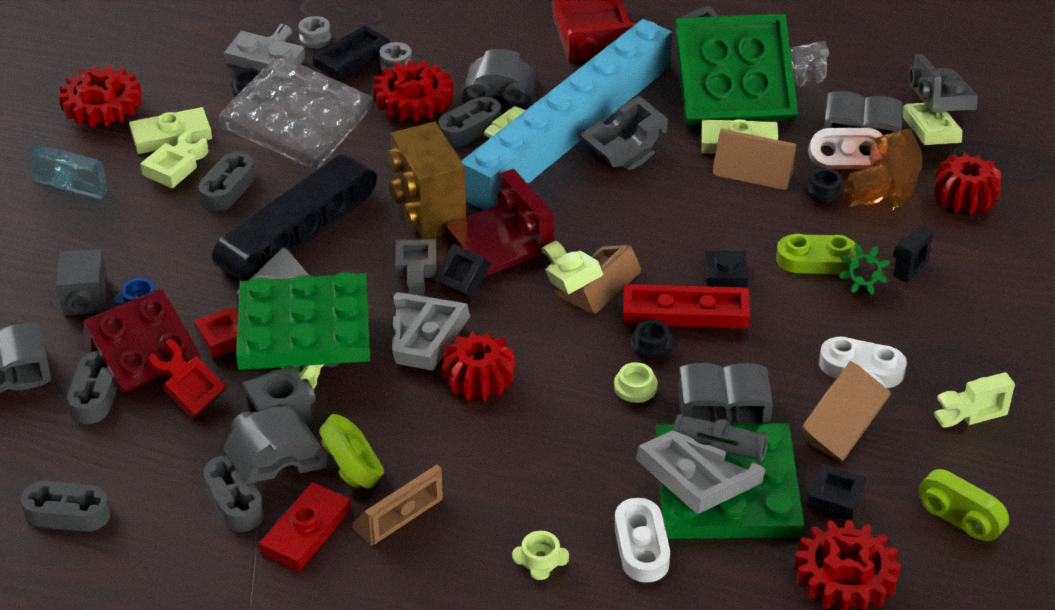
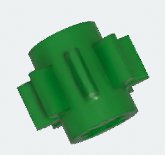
M859 244L854 245L856 255L851 259L847 256L840 257L848 266L847 271L839 274V278L846 279L850 277L853 280L850 291L853 293L858 290L859 285H864L870 294H874L873 283L877 280L885 283L888 282V279L881 275V267L889 265L890 261L884 259L878 261L875 258L878 252L877 246H873L867 254L862 252ZM864 258L867 263L875 264V269L869 271L870 278L864 280L861 275L853 274V269L859 267L858 260Z

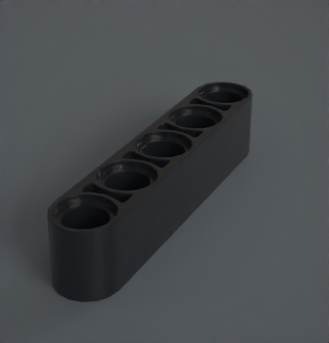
M340 154L220 238L212 252L213 263L241 281H249L282 248L288 249L291 254L365 201L372 194L377 184L376 172L346 155Z

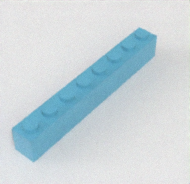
M645 19L640 20L463 159L461 162L465 166L466 202L482 210L499 205L497 193L500 191V173L515 169L529 184L582 140L580 136L582 132L599 121L604 122L618 108L625 105L670 68L672 31L658 26L654 22Z

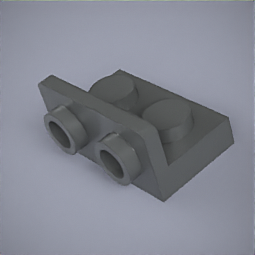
M915 54L914 66L909 68V84L932 112L977 110L978 95L957 72L948 68L936 69L924 54Z

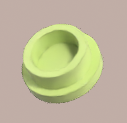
M634 362L624 365L614 379L616 394L628 402L639 403L647 401L657 392V378L652 369L643 363Z

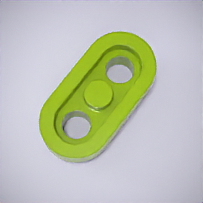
M792 234L783 237L778 242L776 262L782 269L792 273L840 274L847 271L848 266L840 257L847 256L851 259L856 255L854 250L856 243L843 235Z
M330 415L319 429L322 437V446L334 457L340 467L339 475L347 484L354 488H360L361 486L372 488L384 474L382 464L358 427L341 415Z
M933 470L918 487L919 497L926 510L959 527L973 538L993 541L998 538L1009 524L1008 512L998 499L947 470Z

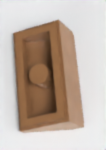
M721 128L713 164V175L786 190L793 175L796 144Z
M603 246L599 248L591 257L599 262L603 276L569 295L556 287L554 290L556 296L587 312L598 313L624 288V284H629L641 272V266L631 246Z
M849 361L803 424L804 442L842 463L890 397L891 391L859 365Z
M438 465L433 466L364 511L353 522V530L372 546L443 499L441 467Z

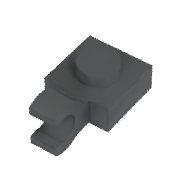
M436 239L396 240V278H407L408 294L425 297V278L435 277L437 273Z

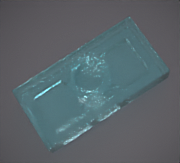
M34 143L28 150L34 181L97 199H102L108 192L102 161Z

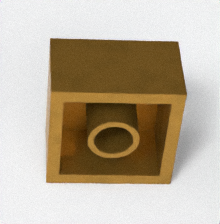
M435 121L392 132V149L387 151V159L394 179L389 181L392 200L395 204H401L407 225L414 227L422 240L447 234L446 224L466 217L465 166Z

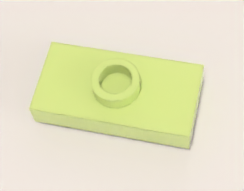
M926 103L903 105L904 120L924 145L962 142V129L947 111L932 112Z
M203 107L175 113L167 112L160 116L129 122L137 154L156 151L165 143L175 146L178 144V137L187 131L192 133L193 143L199 142L202 138L212 139L211 128Z
M741 119L734 121L702 120L701 153L716 154L721 128L778 140L777 122L746 121Z

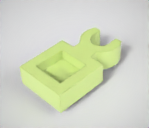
M187 131L178 137L177 145L171 146L165 143L140 163L142 176L174 188L197 168L196 160L202 159L208 154L207 139L202 138L199 142L193 144L192 133Z
M1006 372L967 382L965 392L946 391L938 395L937 400L944 409L935 411L934 416L942 427H951L965 419L968 425L1008 415L1015 383Z

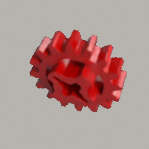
M408 60L406 66L396 62L394 63L393 70L383 68L382 76H375L374 102H377L378 110L386 111L387 117L397 114L399 115V121L412 117L414 122H419L420 116L433 119L434 111L443 114L445 112V105H452V96H454L453 80L450 79L448 71L441 72L440 65L438 64L430 68L425 60L420 65H414L412 60Z
M107 65L104 70H99L97 66H92L91 70L87 71L79 70V77H67V85H60L59 87L61 110L65 112L66 119L74 118L76 125L87 121L89 128H93L97 122H102L105 127H108L114 121L122 123L124 122V114L133 116L135 115L134 107H141L142 105L140 82L136 81L134 73L126 75V70L123 67L117 71L112 70L111 65Z
M847 520L845 528H838L833 521H828L825 532L814 526L811 528L810 539L804 537L800 539L799 550L796 551L794 570L798 571L796 583L798 586H807L806 598L809 600L818 596L823 598L822 609L825 610L830 608L832 604L839 605L840 610H849V606H856L858 610H867L869 602L881 608L884 606L885 596L893 597L895 594L901 564L896 562L897 549L886 548L888 537L885 534L875 538L870 535L872 526L868 524L860 531L854 529L852 520ZM817 559L821 560L820 568L816 564ZM874 567L877 568V571H878V574H877V575H875V574L873 573V572H874Z

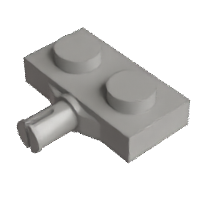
M280 24L270 37L241 30L225 50L224 55L227 64L257 69L261 73L290 80L306 58L304 46L285 42L291 36L292 30L289 26Z

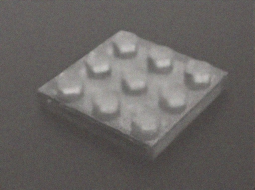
M277 54L219 114L218 126L316 171L372 109L373 97Z

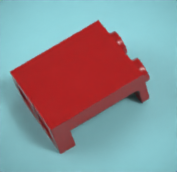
M552 0V16L569 63L591 60L637 24V22H630L623 0Z

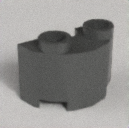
M507 49L487 50L483 57L477 59L474 63L471 62L461 101L468 102L477 97L497 95L503 97L508 105L531 107L535 102L539 83L535 67L531 69L526 62L519 59L520 54L518 52Z
M638 96L617 109L613 116V122L605 125L602 121H599L582 132L580 136L584 144L612 167L623 166L627 170H632L644 164L654 155L656 151L651 147L657 140L660 131L666 134L668 118L642 97Z
M291 405L270 407L255 413L244 412L238 415L231 423L232 432L229 434L223 450L246 484L274 479L281 469L289 465H294L299 473L327 468L326 452L296 409Z

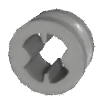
M310 16L304 18L298 24L299 38L302 46L310 49H319L330 43V22L326 18Z
M391 42L382 46L379 51L381 70L383 68L393 70L394 63L396 62L406 66L408 60H412L411 48L405 43Z

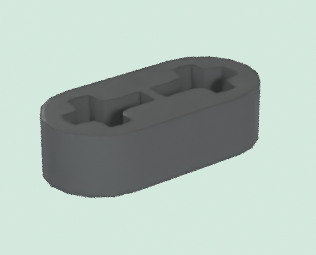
M477 97L442 115L438 120V126L452 147L464 146L483 136L484 131L492 125V122L501 116L500 103L491 97Z
M232 152L223 156L198 185L201 205L205 209L215 212L229 209L234 205L255 179L253 158L243 152Z
M93 351L81 358L67 393L70 415L78 423L93 424L104 419L110 411L118 388L99 351Z
M220 456L210 460L203 470L205 488L224 525L235 532H247L258 527L263 521L264 511L261 494L256 485L244 482L228 456ZM226 476L228 480H232L233 484L227 486L222 477ZM240 501L246 511L241 512L238 507H235L234 503Z
M40 481L31 484L21 495L24 516L32 526L85 532L100 529L111 518L106 491L99 486Z

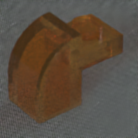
M911 128L874 138L869 157L872 167L850 173L848 176L844 195L850 207L860 204L872 205L887 197L892 209H896L912 197L922 168L923 157Z

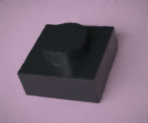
M919 225L908 237L903 236L899 239L893 251V258L896 259L894 277L908 283L928 263L934 231Z
M453 244L433 279L440 285L472 299L491 263L484 257Z
M705 251L706 286L747 288L746 251Z
M822 464L809 493L807 508L845 520H852L864 492L867 477Z

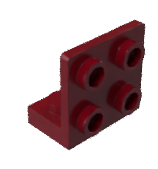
M515 169L500 173V191L497 193L499 205L446 224V233L457 246L478 254L491 263L485 276L544 254L541 248L554 241V212Z
M163 288L84 320L83 344L88 353L99 351L123 393L166 376L152 372L146 361L152 353L162 362L170 361L171 356L163 349L168 339L175 341L180 346L182 359L186 363L195 356L200 359L199 350Z

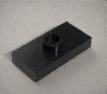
M364 25L313 55V66L338 81L379 57L381 47L390 43V39Z

